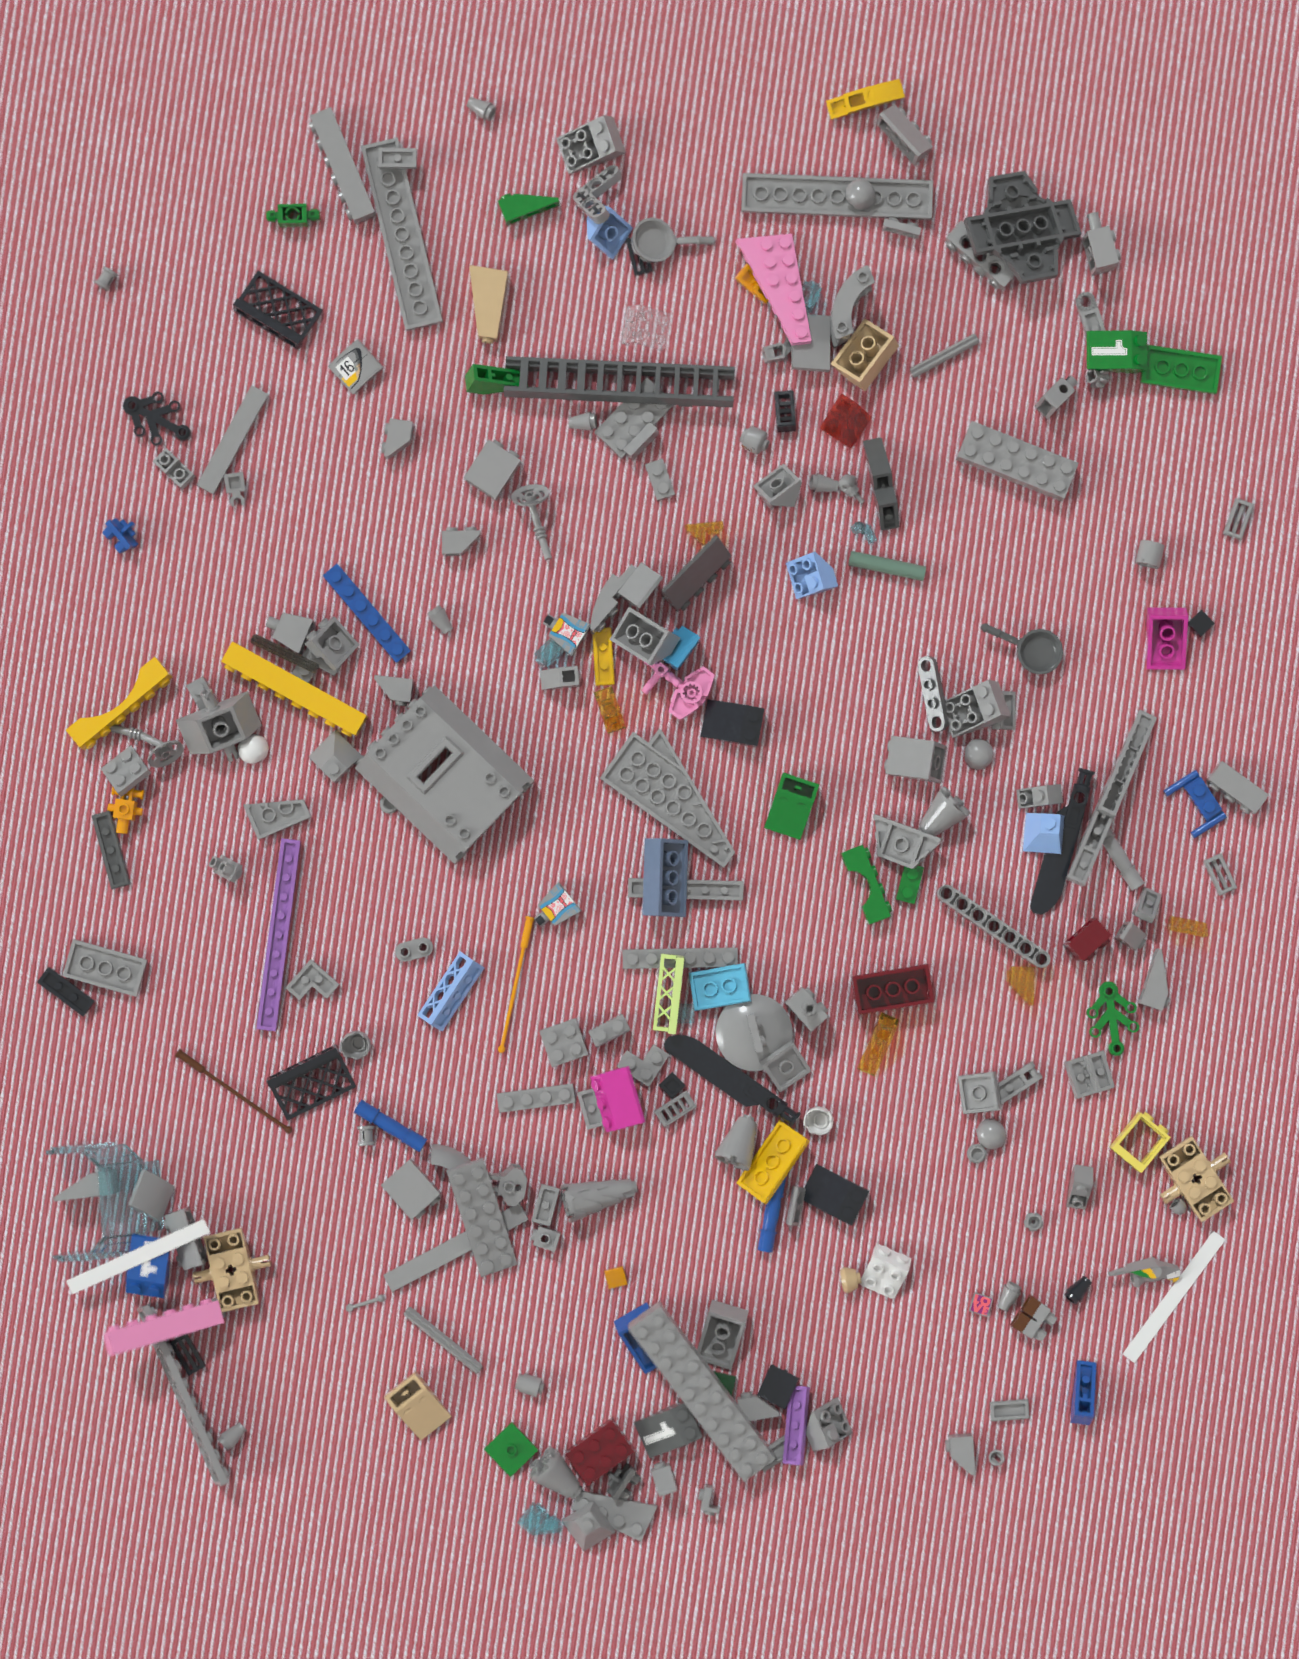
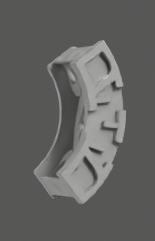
M868 265L854 272L843 283L835 298L830 317V337L833 348L847 343L850 339V334L854 332L851 320L852 310L861 298L872 292L871 286L875 280Z

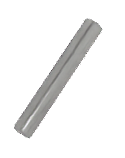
M972 334L911 367V375L916 378L979 343L976 334Z

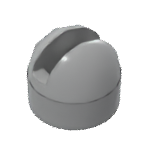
M1177 1198L1171 1203L1169 1208L1173 1213L1182 1215L1185 1213L1187 1206L1181 1198Z
M993 1450L989 1454V1461L994 1466H1000L1004 1463L1005 1456L1001 1451ZM994 1454L1002 1460L1000 1463L993 1457Z

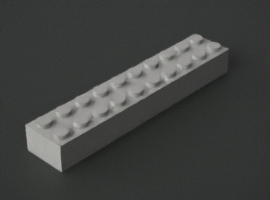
M660 1301L628 1323L629 1331L744 1482L775 1460L774 1451L747 1418L737 1402Z

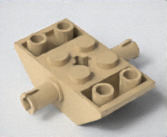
M1190 1136L1159 1156L1174 1185L1160 1193V1197L1163 1198L1164 1203L1167 1205L1170 1201L1181 1195L1201 1222L1205 1221L1234 1202L1217 1175L1218 1170L1231 1163L1230 1159L1227 1158L1228 1156L1224 1152L1211 1162L1208 1161L1194 1138ZM1193 1174L1199 1176L1197 1182L1191 1181L1193 1180Z
M242 1228L204 1236L210 1267L206 1270L193 1272V1278L201 1276L194 1280L195 1284L210 1280L214 1282L221 1312L259 1304L255 1270L271 1267V1261L262 1262L270 1259L269 1254L252 1258ZM230 1265L237 1269L234 1274L228 1270Z

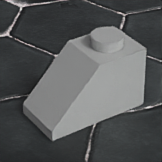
M374 675L376 682L387 696L395 702V705L407 706V703L412 701L413 679Z
M1124 922L1114 938L1130 949L1137 950V948L1141 949L1145 944L1146 939L1144 938L1146 933L1132 922Z
M743 1392L740 1393V1397H737L739 1407L750 1421L779 1416L778 1409L757 1394Z
M972 1434L948 1435V1440H945L946 1452H949L951 1458L969 1474L976 1475Z
M665 1461L654 1464V1468H651V1473L658 1496L661 1497L677 1491V1483L670 1462L665 1463Z

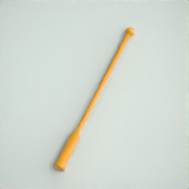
M525 917L526 921L520 944L522 949L502 1041L498 1047L500 1053L505 1052V1040L525 949L528 948L532 925L535 920L534 917Z

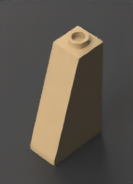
M470 265L478 338L483 343L493 344V342H498L509 274L508 271Z

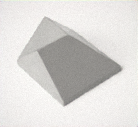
M783 463L753 485V487L771 510L775 506L794 507L802 482Z

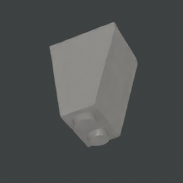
M891 736V740H889L887 745L889 753L888 759L885 760L884 764L885 774L941 784L947 746L935 741Z

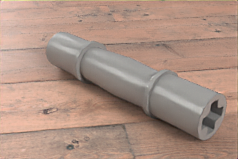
M1109 828L1103 845L1112 861L1120 870V875H1122L1131 891H1133L1145 882L1114 837L1116 835Z

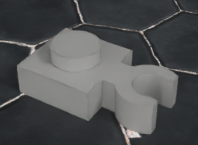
M243 472L224 474L226 493H232L230 498L231 506H234L235 498H239L241 505H244L245 500L240 495V492L246 491Z

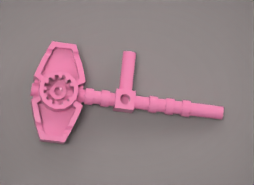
M657 662L650 666L654 669L655 673L641 690L647 695L658 680L665 677L668 682L673 683L676 688L678 687L673 694L669 713L682 720L697 711L699 706L705 703L706 698L710 694L715 675L703 666L686 676L682 682L674 673L669 672L668 667L661 662Z

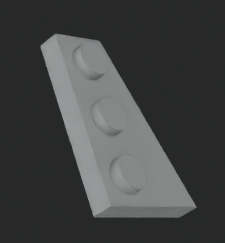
M304 799L243 805L258 840L311 818Z

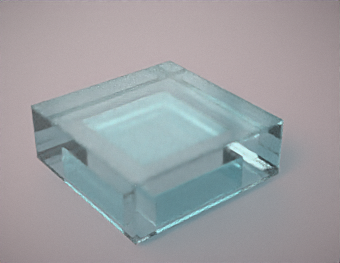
M679 1004L677 1023H694V1004Z

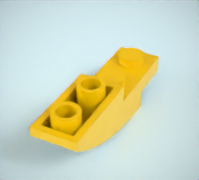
M896 79L845 93L842 96L827 100L826 104L830 118L834 120L905 98L901 80Z

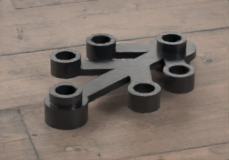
M154 392L152 396L143 399L130 396L124 400L123 409L128 415L132 416L135 426L134 434L137 437L141 438L146 435V429L141 424L140 414L147 419L152 436L151 443L154 446H160L163 443V438L159 435L156 423L174 432L180 441L190 439L191 430L186 425L178 426L161 417V415L171 412L178 413L181 410V405L178 401H171L169 405L149 411L144 406L153 403H163L164 395L161 392ZM156 395H161L160 401L155 400ZM134 402L136 404L135 408L130 409L129 404ZM173 404H178L176 410L172 409ZM139 428H142L143 433L140 435L137 434V430ZM185 429L186 434L181 436L179 434L180 430ZM155 437L160 438L159 443H154Z

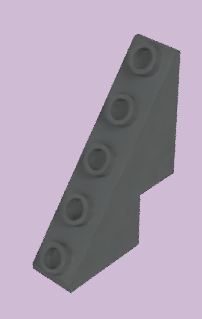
M882 438L863 441L880 530L899 528L898 502Z

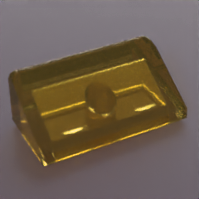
M1169 916L1167 924L1169 931L1208 937L1207 923Z

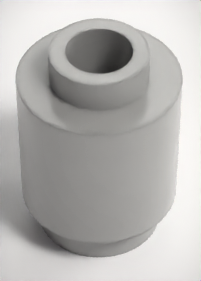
M524 1373V1375L519 1374L515 1389H518L521 1393L537 1397L538 1394L542 1395L545 1383H542V1378Z

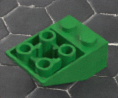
M783 772L764 828L801 840L820 784Z

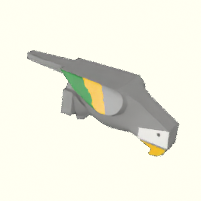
M1154 1257L1128 1263L1125 1267L1108 1272L1109 1276L1130 1273V1279L1135 1288L1140 1287L1144 1282L1168 1279L1174 1283L1180 1278V1269L1177 1265L1157 1260Z

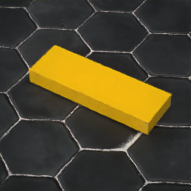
M611 627L603 628L601 632H596L593 635L596 686L615 685L612 641L610 640L612 636Z

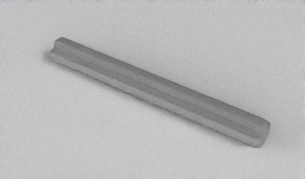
M412 1307L406 1309L404 1312L406 1318L474 1373L477 1374L482 1369L483 1365Z

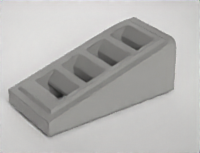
M686 1090L654 1110L665 1128L697 1106ZM684 1097L689 1104L688 1108L685 1107L681 1098ZM676 1101H678L683 1111L680 1112L674 1104ZM670 1105L672 1106L677 1115H672V1113L668 1109ZM665 1110L670 1119L666 1120L661 1111Z

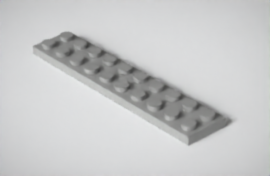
M398 137L363 145L361 150L405 330L410 331L443 323L406 169L378 168V148H400Z
M743 173L741 212L931 220L933 181ZM855 179H865L874 188L875 201L868 209L856 210L846 199L845 190L848 184Z
M149 1304L137 1308L142 1322L146 1321L145 1317L157 1315L154 1307H150ZM165 1340L153 1343L152 1345L214 1484L223 1486L229 1483L227 1480L229 1474L226 1468L222 1467L219 1462L221 1456L217 1449H213L211 1444L213 1438L210 1432H206L203 1424H205V1420L202 1414H198L196 1411V1400L187 1391L189 1388L188 1382L179 1373L181 1371L180 1364L177 1360L174 1361L171 1355L173 1353L172 1346L169 1342L166 1343Z

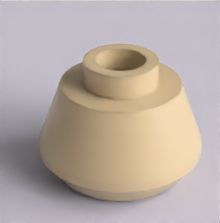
M843 1267L840 1270L843 1291L850 1293L857 1289L858 1284H861L860 1272L856 1273L855 1269Z

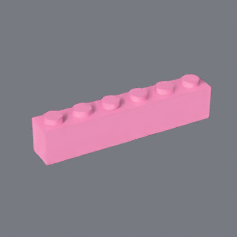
M210 1298L200 1301L201 1305L194 1307L193 1303L182 1306V1311L179 1312L171 1309L164 1311V1316L158 1318L154 1314L145 1317L146 1321L139 1323L137 1319L126 1322L127 1326L120 1328L119 1325L109 1327V1332L103 1333L108 1355L112 1356L224 1323L219 1301L212 1302Z

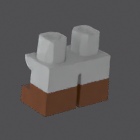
M1030 1294L1020 1309L1035 1320L1019 1310L1010 1325L1031 1339L1035 1338L1043 1341L1047 1332L1040 1328L1041 1324L1044 1321L1052 1326L1057 1317L1051 1312L1050 1308Z

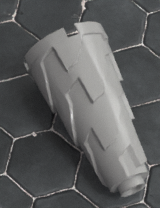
M631 1179L566 1183L560 1186L561 1190L566 1189L564 1193H561L566 1216H572L568 1219L569 1223L597 1213L606 1207L621 1203L623 1200L634 1197L635 1193L638 1192L636 1182L631 1181Z

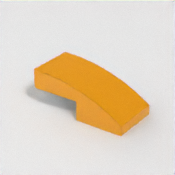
M746 264L734 279L766 304L769 300L766 299L758 285L750 265Z

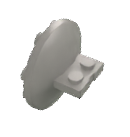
M751 994V1002L728 1005L723 1009L716 1025V1040L721 1053L731 1064L747 1071H761L765 1069L760 1061L791 1041L793 1030L788 1013L777 1001L764 995Z

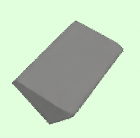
M649 422L623 449L632 461L659 435L658 429Z
M1002 691L1011 717L992 725V729L1015 730L1016 692Z
M792 1186L786 1217V1224L789 1226L799 1225L806 1191L803 1187Z

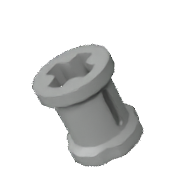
M104 266L103 272L94 283L109 292V286L114 278H117L118 274Z
M374 1125L357 1126L360 1138L358 1146L375 1145L373 1141Z

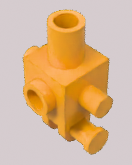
M112 787L111 795H119L114 787ZM133 787L122 797L120 796V799L116 798L115 804H108L107 811H112L113 818H118L116 833L128 834L129 821H135L136 815H143V808H137L138 802L134 801V797L143 800L144 790H135V787Z

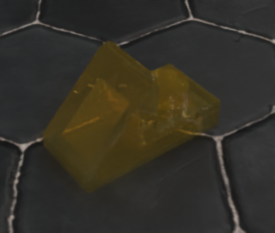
M723 521L686 524L684 529L685 532L704 547L706 545L705 533H708V535H719L720 531H723Z

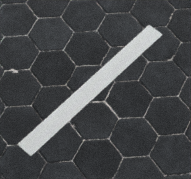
M200 1220L75 1276L66 1282L72 1294L77 1293L210 1233L205 1220Z
M1215 1231L1211 1233L1180 1275V1278L1174 1283L1123 1352L1124 1356L1132 1362H1136L1226 1239Z

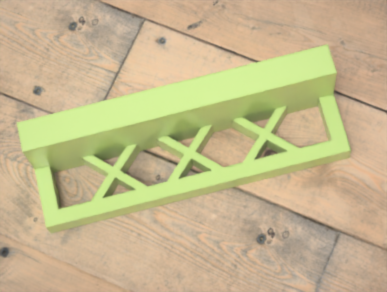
M661 953L653 1030L676 1034L684 956ZM664 959H676L675 967L668 972L664 967ZM669 976L673 981V986L666 991L662 986V980ZM667 995L671 1000V1005L664 1010L660 1005V999ZM663 1014L669 1019V1027L657 1026L658 1018Z

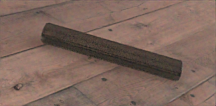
M254 634L250 640L252 644L312 673H316L319 669V664L257 634Z

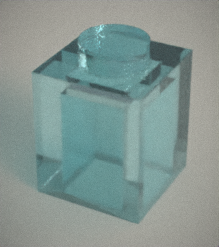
M550 638L534 653L537 657L535 661L542 668L546 666L549 669L564 654V651Z

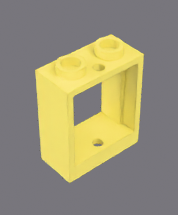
M1137 1112L1109 1146L1110 1149L1140 1173L1144 1171L1171 1138L1167 1135L1169 1131L1161 1124L1159 1126L1155 1125L1152 1122L1154 1118L1146 1112L1143 1114ZM1139 1120L1143 1121L1161 1136L1141 1162L1120 1146V1143Z

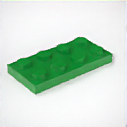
M1147 345L1148 370L1142 371L1140 384L1217 394L1222 356Z

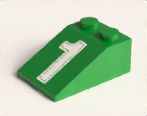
M1132 330L1086 331L1088 370L1131 374L1148 370L1147 332Z

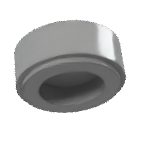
M384 796L381 798L380 808L383 812L391 814L397 811V808Z

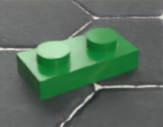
M904 866L896 900L915 904L924 867L917 866L915 869Z

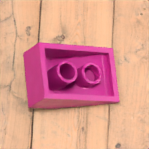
M1147 607V669H1185L1188 613L1186 608Z

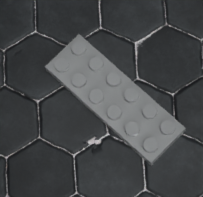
M480 1158L446 1170L480 1276L483 1277L518 1265L484 1159Z

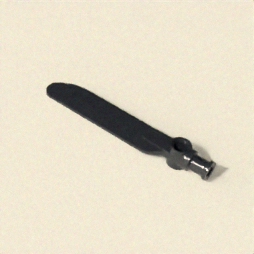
M1078 768L1079 775L1077 782L1073 785L1069 804L1056 813L1064 816L1062 854H1044L1030 904V909L1036 914H1043L1049 911L1062 894L1091 791L1089 786L1092 775H1095L1093 771ZM1077 792L1084 794L1085 799L1082 803L1074 801V795Z
M674 1035L666 1039L664 1048L668 1053L743 1106L760 1105L775 1117L785 1120L789 1123L790 1127L793 1126L801 1113L795 1112L788 1107V1103L697 1039L683 1035ZM770 1098H775L778 1101L776 1109L768 1108L767 1101Z

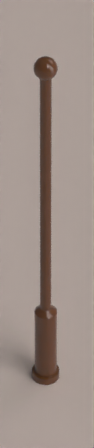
M182 1049L178 1050V1052L175 1055L176 1058L181 1059L189 1066L197 1070L199 1073H204L207 1076H209L211 1079L222 1085L224 1088L232 1092L234 1095L242 1099L244 1102H246L247 1104L255 1108L257 1111L265 1115L267 1118L275 1122L277 1125L285 1129V1132L287 1134H290L292 1132V1127L284 1125L279 1120H277L276 1118L268 1114L266 1111L258 1107L256 1104L248 1100L246 1097H244L243 1095L235 1091L233 1088L225 1084L223 1081L215 1077L213 1074L205 1070V1067L202 1064H200L192 1057L184 1053Z

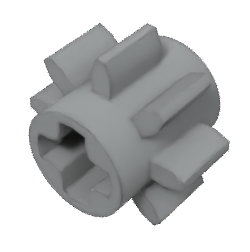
M1088 370L1086 372V382L1091 383V388H1104V384L1109 382V371Z

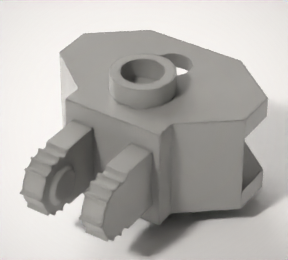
M512 1163L503 1172H488L490 1180H498L497 1185H492L494 1192L502 1195L508 1206H516L524 1199L527 1178L520 1164Z

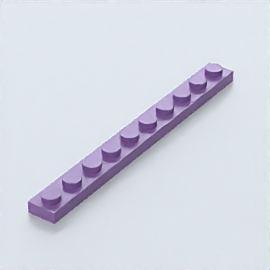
M281 838L256 1028L260 1030H277L301 846L300 840Z

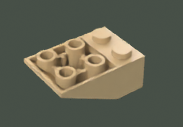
M417 1371L394 1387L384 1397L396 1414L420 1440L424 1439L452 1417Z

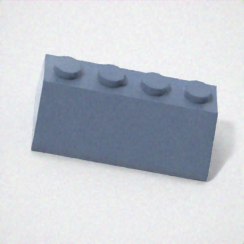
M645 838L642 916L686 917L688 840Z

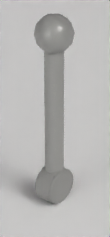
M378 1295L377 1298L367 1300L358 1304H348L346 1306V1310L348 1312H351L354 1308H358L377 1301L383 1302L385 1300V1297L383 1295Z

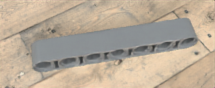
M943 885L937 889L936 895L941 902L1038 968H1044L1049 965L1050 955L1045 950L954 887ZM943 888H947L951 892L948 899H944L941 896ZM959 899H963L967 903L964 910H960L957 907ZM975 910L982 912V918L979 921L973 918ZM991 921H995L998 924V929L995 932L989 930L988 925ZM1007 932H1011L1014 935V939L1010 943L1004 939ZM1023 943H1027L1030 947L1029 952L1026 954L1020 950V946ZM1038 954L1045 956V962L1042 965L1036 961Z

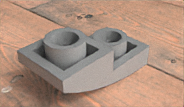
M167 448L153 460L182 490L196 477Z

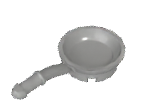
M653 217L643 219L637 223L631 240L633 252L638 254L641 260L649 263L664 261L671 256L676 245H713L716 243V239L712 236L702 237L697 235L696 237L676 238L667 223Z

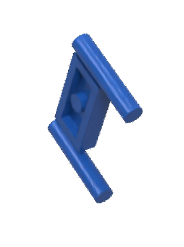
M1196 770L1163 790L1164 794L1168 797L1184 787L1206 820V823L1191 832L1194 839L1227 818L1222 811L1223 809Z

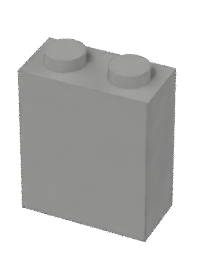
M488 439L465 474L464 480L497 501L520 466L521 460L519 459L520 456L514 451L510 450L508 452L504 450V445L497 440L492 442Z
M409 1159L381 1184L384 1190L411 1220L414 1217L418 1220L426 1212L424 1210L425 1207L429 1204L433 1206L440 1200V1190L412 1159Z

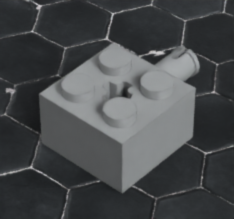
M1099 212L1090 213L1087 215L1091 230L1086 232L1082 242L1091 276L1114 271L1119 260H1121L1119 249H1115L1114 242L1116 237L1114 231L1110 230V226L1102 227Z
M800 987L784 1003L806 1028L812 1032L829 1017L826 1014L828 1009L821 1002L817 1004L813 999L815 995L809 988L804 989Z

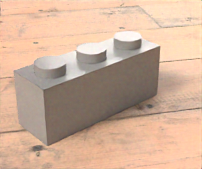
M1223 761L1217 764L1206 779L1210 783L1208 786L1216 792L1221 791L1225 794L1224 798L1226 800L1239 804V809L1248 815L1250 813L1256 814L1269 796V794Z

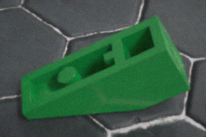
M509 193L503 195L501 200H498V205L506 225L509 226L558 207L560 202L557 197L524 194L511 195Z
M472 364L465 375L466 392L483 395L504 392V386H519L520 370Z

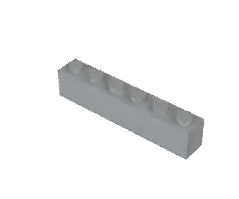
M331 107L310 115L312 122H309L313 134L317 132L319 137L316 140L320 151L324 150L326 157L323 159L327 168L331 167L334 174L331 175L334 185H339L341 189L338 194L342 203L346 202L348 209L345 211L349 221L353 219L356 225L375 217V211Z

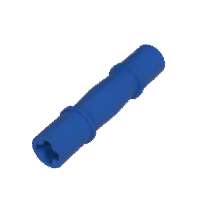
M364 1100L359 1102L354 1111L355 1114L367 1120L370 1124H375L386 1133L400 1139L401 1143H405L419 1153L428 1140L411 1130L412 1128H406Z
M786 1177L765 1207L763 1226L760 1229L757 1249L759 1251L773 1252L781 1200L784 1198Z

